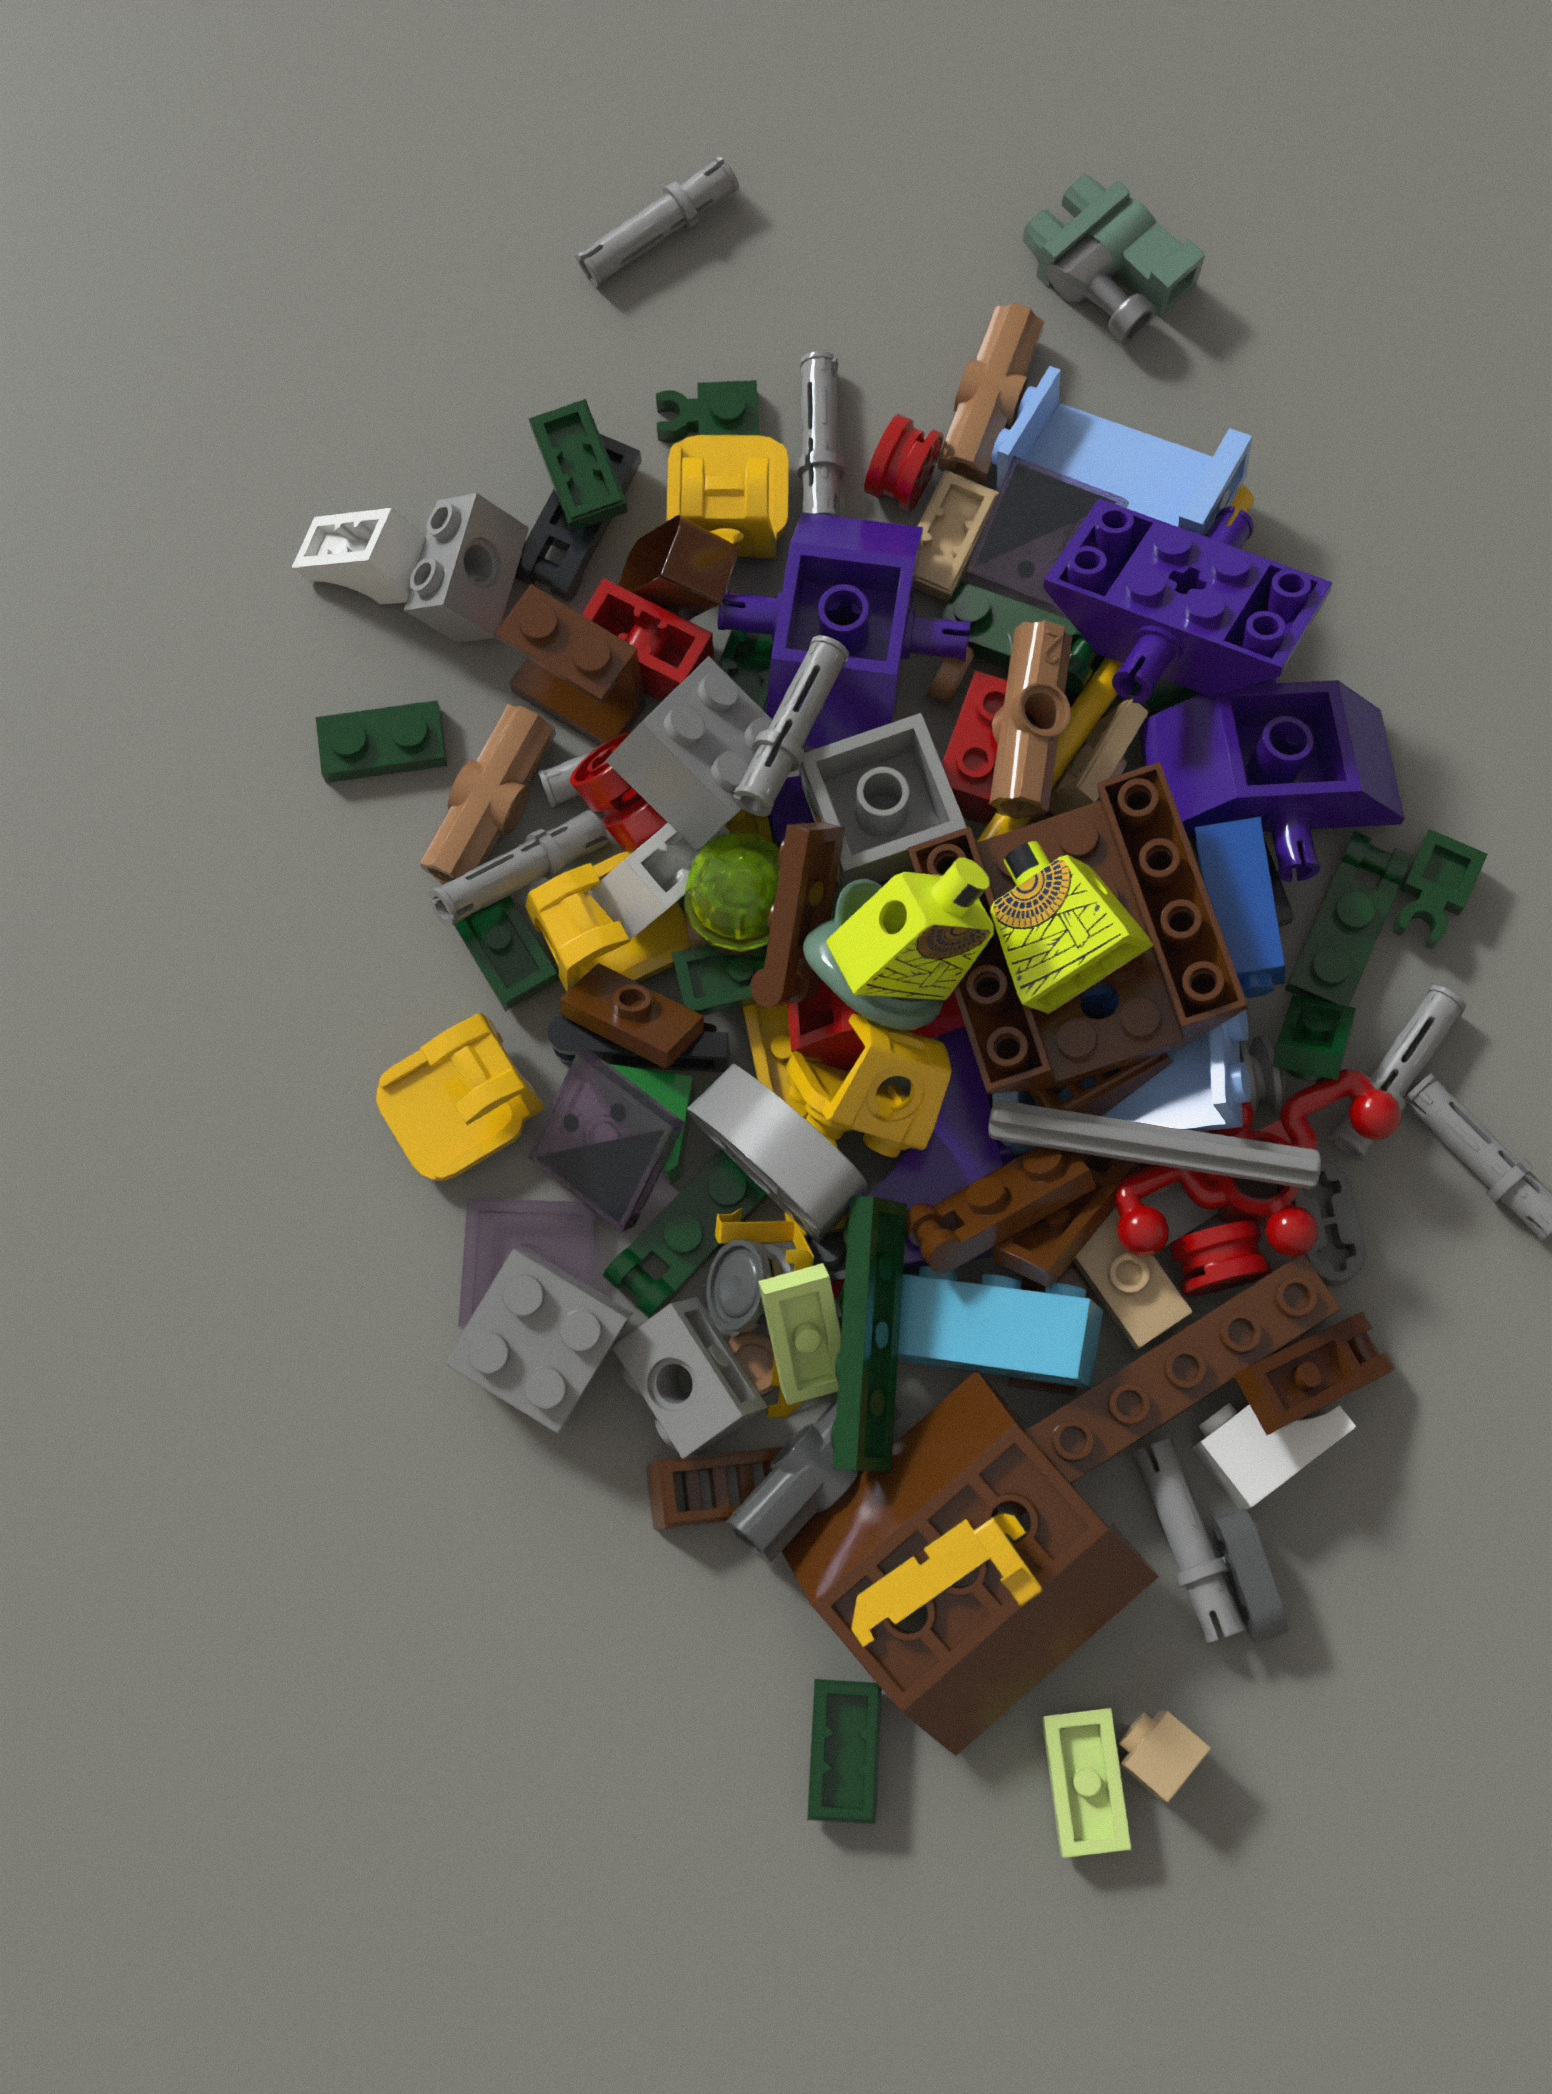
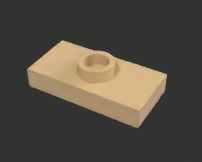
M947 470L944 471L918 524V527H923V536L914 589L947 603L958 588L999 503L1000 492Z
M1133 698L1131 700L1127 699L1105 712L1073 757L1051 793L1049 811L1056 816L1096 802L1099 798L1097 783L1121 775L1127 765V760L1123 758V755L1149 713L1139 703H1132Z
M1115 1207L1073 1259V1263L1134 1350L1138 1351L1188 1317L1193 1311L1153 1255L1148 1257L1135 1256L1127 1252L1119 1243L1116 1232L1120 1215Z

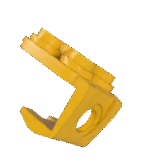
M696 435L675 443L671 447L668 457L667 521L676 515L692 521L740 547L738 557L776 559L777 539L786 532L788 526L789 458L786 447L771 437L760 435Z
M634 851L619 853L594 866L588 863L552 878L528 893L525 906L526 911L536 931L542 933L559 967V977L566 992L598 963L639 983L673 967L672 952L689 949L691 946L687 934L685 916L677 901L640 933L629 940L620 920L613 922L588 893V891L601 884L600 881Z
M478 1013L445 1030L420 1047V1050L390 1067L379 1079L376 1102L380 1113L412 1166L421 1176L432 1181H446L455 1178L512 1144L521 1136L524 1122L545 1108L531 1083L521 1075L502 1046L504 1040L493 1021L482 1013Z
M852 1014L848 1021L865 1045V1049L850 1072L806 1059L797 1051L792 1053L786 1065L789 1074L788 1081L791 1083L788 1093L795 1101L805 1106V1110L808 1112L806 1120L823 1136L830 1139H840L844 1131H851L853 1129L865 1133L862 1140L869 1148L888 1157H897L901 1150L908 1148L919 1150L926 1148L934 1130L951 1076L948 1052L942 1042L905 1030L884 1027L862 1015ZM903 1076L911 1081L910 1095L907 1096L894 1083H890L888 1088L881 1085V1083L889 1077Z

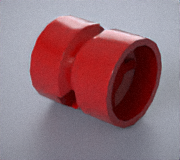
M631 732L614 736L598 746L578 764L569 780L592 811H604L601 819L602 824L625 852H632L638 849L668 823L605 761Z

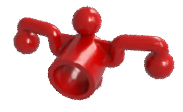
M1344 1069L1340 1071L1338 1080L1324 1078L1293 1094L1285 1101L1281 1109L1280 1119L1257 1131H1251L1250 1129L1253 1123L1254 1112L1249 1101L1242 1103L1243 1127L1208 1132L1317 1151V1138L1307 1117L1348 1095L1352 1100L1349 1106L1351 1127L1361 1137L1370 1140L1385 1139L1396 1132L1401 1122V1110L1398 1101L1390 1093L1375 1089L1373 1083L1365 1074L1357 1070ZM1150 1165L1124 1178L1116 1189L1114 1196L1115 1206L1120 1215L1116 1232L1119 1243L1127 1252L1135 1256L1148 1257L1155 1255L1164 1248L1169 1239V1226L1164 1215L1158 1209L1144 1205L1141 1199L1177 1181H1180L1187 1196L1194 1204L1204 1209H1218L1220 1212L1217 1217L1224 1223L1255 1220L1258 1221L1259 1227L1266 1226L1265 1233L1268 1243L1276 1252L1284 1256L1297 1257L1304 1255L1314 1247L1318 1239V1226L1315 1217L1307 1209L1292 1205L1291 1203L1300 1189L1298 1187L1277 1184L1278 1190L1274 1197L1256 1199L1242 1193L1236 1186L1233 1177Z

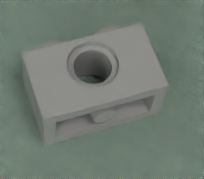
M478 493L437 500L436 506L427 521V535L418 564L413 569L410 577L411 588L404 611L456 643L496 638L495 633L502 622L529 527Z
M698 1297L670 1303L612 1346L621 1361L620 1370L626 1383L636 1393L644 1397L656 1416L655 1426L660 1437L670 1448L677 1450L682 1459L709 1450L768 1407ZM680 1366H683L691 1375L693 1388L690 1396L679 1385L678 1371Z

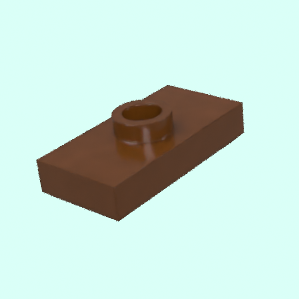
M600 963L595 965L560 998V1015L665 1069L703 1033V1015Z

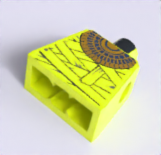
M1036 841L1027 842L1016 847L1004 858V864L1013 878L1016 887L994 901L990 913L1018 997L1023 1005L1050 1014L1154 946L1148 935L1096 872L1087 864L1069 855L1059 857L1050 863L1039 842Z
M958 858L943 876L902 872L889 880L826 941L853 994L946 1000L994 935V924L979 900V897L990 884L985 871L970 859Z

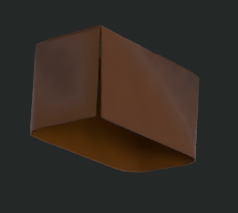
M676 515L636 541L628 555L618 586L690 621L694 617L722 603L740 547L692 521Z

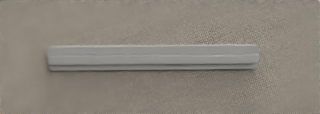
M999 1100L994 1102L989 1119V1137L994 1140L1311 1189L1316 1186L1321 1171L1320 1153L1313 1149Z

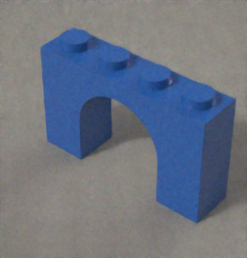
M1255 817L1195 827L1201 876L1245 998H1254L1267 995L1274 990L1273 985L1285 984V963L1261 818ZM1095 988L1084 996L1081 1010L1084 1014L1103 1011L1104 1016L1109 1017L1117 1009L1119 998L1110 989Z

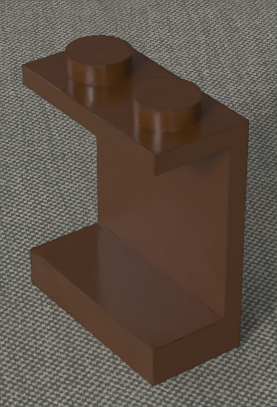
M530 584L495 633L498 641L527 658L509 682L511 691L599 746L614 736L628 732L646 707L637 648Z

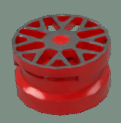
M901 414L894 416L886 427L871 459L864 482V492L878 499H881L884 495L895 500L899 499V507L911 512L922 497L934 472L941 453L944 434L933 429L925 439V432L915 428L912 419Z
M1239 1221L1215 1226L1172 1241L1169 1244L1172 1260L1181 1264L1183 1275L1187 1276L1180 1285L1182 1296H1198L1234 1288L1262 1279L1272 1273L1270 1263L1265 1261L1264 1255L1260 1254L1257 1242L1262 1238L1258 1221Z

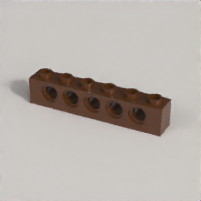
M1305 1255L1297 1256L1025 1431L1073 1484L1234 1380V1374L1271 1356L1340 1310L1341 1307ZM1007 1501L1000 1503L995 1508L993 1517L998 1513L1002 1515L1005 1513L1014 1515L1018 1519L1028 1513V1511L1020 1503Z

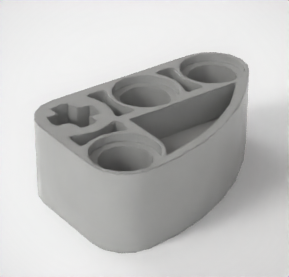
M732 1064L686 1109L695 1123L793 1221H796L801 1229L817 1242L849 1213L851 1196H866V1180L856 1167L790 1105L735 1064Z

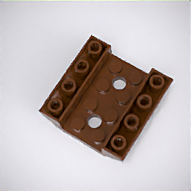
M1160 761L1098 782L1097 788L1100 801L976 843L971 828L967 827L908 847L915 873L943 876L958 858H967L978 864L985 871L990 882L989 887L979 897V900L994 924L990 913L993 902L1016 887L1013 878L1004 864V858L1009 852L1024 843L1039 842L1050 863L1059 857L1069 855L1091 867L1148 935L1154 945L1048 1014L1021 1003L994 925V935L954 989L987 1094L1060 1088L1184 1047L1248 1008ZM1095 988L1112 990L1119 998L1118 1007L1115 1012L1104 1019H1093L1085 1015L1081 1010V1003L1084 996L1090 990Z
M979 1370L973 1372L893 1444L891 1472L863 1471L835 1503L825 1511L813 1515L781 1551L812 1607L898 1709L955 1756L1159 1577L1156 1571L1114 1524L1109 1526L1024 1430L1019 1424L1022 1419ZM1014 1501L1027 1509L1031 1518L1029 1533L1023 1539L1017 1541L1009 1540V1542L1041 1586L1042 1592L1020 1606L1012 1593L1001 1582V1579L1004 1577L990 1558L926 1603L928 1618L923 1628L917 1631H906L895 1625L887 1617L870 1629L874 1640L864 1647L861 1645L851 1630L856 1599L860 1593L913 1556L920 1565L930 1558L924 1551V1548L965 1519H967L975 1531L993 1517L995 1508L1002 1502Z

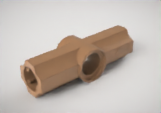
M1013 302L1006 306H996L993 315H991L986 334L983 336L976 360H969L962 376L954 405V412L956 413L939 455L937 469L943 472L947 470L973 482L986 484L993 466L991 456L994 444L1000 432L1004 428L1011 430L1016 421L1019 405L1027 387L1028 377H1026L1043 331L1044 320L1037 317L1031 308Z
M1046 620L1034 623L1022 622L1014 630L1004 706L995 713L992 721V733L998 747L989 804L998 810L997 814L1015 819H1039L1048 813L1059 734L1068 727L1071 719V707L1065 695L1072 636L1065 632V626ZM1025 712L1035 720L1037 727L1030 723Z
M507 705L477 761H468L459 772L449 795V811L420 862L422 869L434 876L438 881L445 884L486 863L499 837L510 834L518 823L528 801V784L556 735L555 727L545 721L538 713L520 705L518 707Z

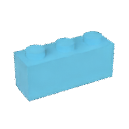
M929 1266L919 1267L918 1276L903 1274L898 1360L900 1362L969 1372L979 1370L983 1374L1091 1389L1103 1310L1091 1299L1085 1298V1289L1068 1284L1054 1283L1051 1288L1046 1287L1045 1293L1020 1290L1021 1281L1010 1277L988 1274L982 1275L981 1284L957 1281L958 1273L954 1271L937 1273Z

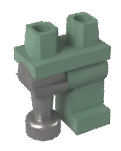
M1084 173L1069 186L1063 195L1061 204L1074 219L1064 226L1047 209L1041 210L1027 222L1024 229L1023 242L1033 255L1039 259L1036 277L1048 288L1052 285L1062 295L1061 298L1068 302H1079L1086 298L1091 300L1111 316L1108 323L1109 331L1122 344H1127L1144 330L1154 314L1160 317L1197 284L1206 254L1189 239L1183 244L1176 240L1156 222L1151 212L1142 203L1130 198L1131 191L1119 180L1106 189ZM1112 277H1117L1134 295L1128 298L1113 281Z

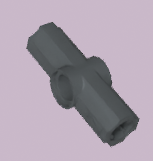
M837 1399L813 1425L810 1423L803 1427L781 1448L770 1464L773 1470L750 1493L751 1495L732 1513L733 1515L725 1523L733 1532V1535L750 1552L757 1555L765 1563H771L816 1512L819 1514L835 1503L858 1476L859 1471L833 1469L834 1450L831 1445L830 1435L832 1424L836 1418ZM896 1405L894 1414V1425L895 1422L902 1416L901 1412L897 1409Z

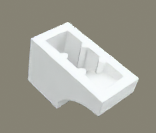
M393 508L314 517L292 565V569L307 581H321L341 585L371 597L380 605L405 603L411 588L410 577L413 569L418 564L426 536Z
M667 823L600 881L601 884L588 891V893L613 922L620 920L629 940H631L689 891L696 882L715 868L726 853L741 844L723 826L702 848L696 851Z
M1229 1402L1198 1426L1206 1437L1192 1447V1450L1239 1510H1247L1356 1428V1425L1339 1405L1323 1415L1306 1420H1297L1266 1435L1250 1404L1237 1413Z

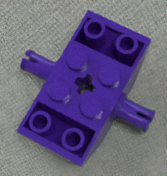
M1098 498L1044 578L1043 588L1097 654L1123 663L1112 679V685L1116 693L1127 700L1138 682L1140 687L1133 696L1132 703H1144L1150 698L1153 688L1160 678L1210 697H1215L1279 677L1329 595L1332 582L1241 550L1246 540L1251 537L1254 531V522L1251 516L1242 509L1231 526H1227V523L1234 514L1235 507L1229 506L1219 510L1207 534L1202 536Z
M802 512L790 541L782 592L778 593L777 598L726 590L722 600L723 605H719L718 630L725 631L727 629L772 635L774 643L771 655L766 714L772 720L809 650L813 637L818 635L831 637L844 645L849 652L848 660L837 676L825 704L802 746L803 750L811 751L893 723L903 660L909 659L910 653L959 659L962 662L966 661L971 621L965 620L963 622L916 616V609H911L923 527ZM841 621L852 622L850 625H840Z
M1276 677L1215 697L1199 693L1144 719L1138 730L1144 767L1159 761L1161 762L1186 835L1196 836L1195 827L1260 817L1263 832L1272 833L1278 863V876L1283 881H1292V869L1294 868L1297 881L1310 879L1320 871L1311 829L1400 825L1405 819L1381 709L1339 680L1281 683L1280 677Z

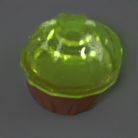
M742 831L727 833L705 844L692 863L686 882L684 906L692 928L700 934L701 938L710 947L726 955L749 956L760 953L768 947L770 934L768 930V916L775 903L780 872L778 864L779 848L759 834Z

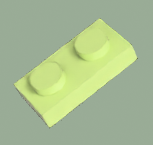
M824 1264L758 1281L781 1391L787 1405L837 1392L838 1381L835 1375V1361L841 1349V1332L830 1276Z
M1111 1708L1041 1716L1060 1856L1066 1858L1131 1850Z

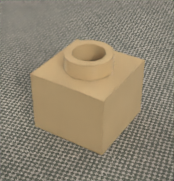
M1159 1711L1153 1719L1144 1712L1135 1720L1118 1743L1126 1750V1753L1119 1760V1766L1158 1800L1169 1802L1211 1748L1169 1711Z

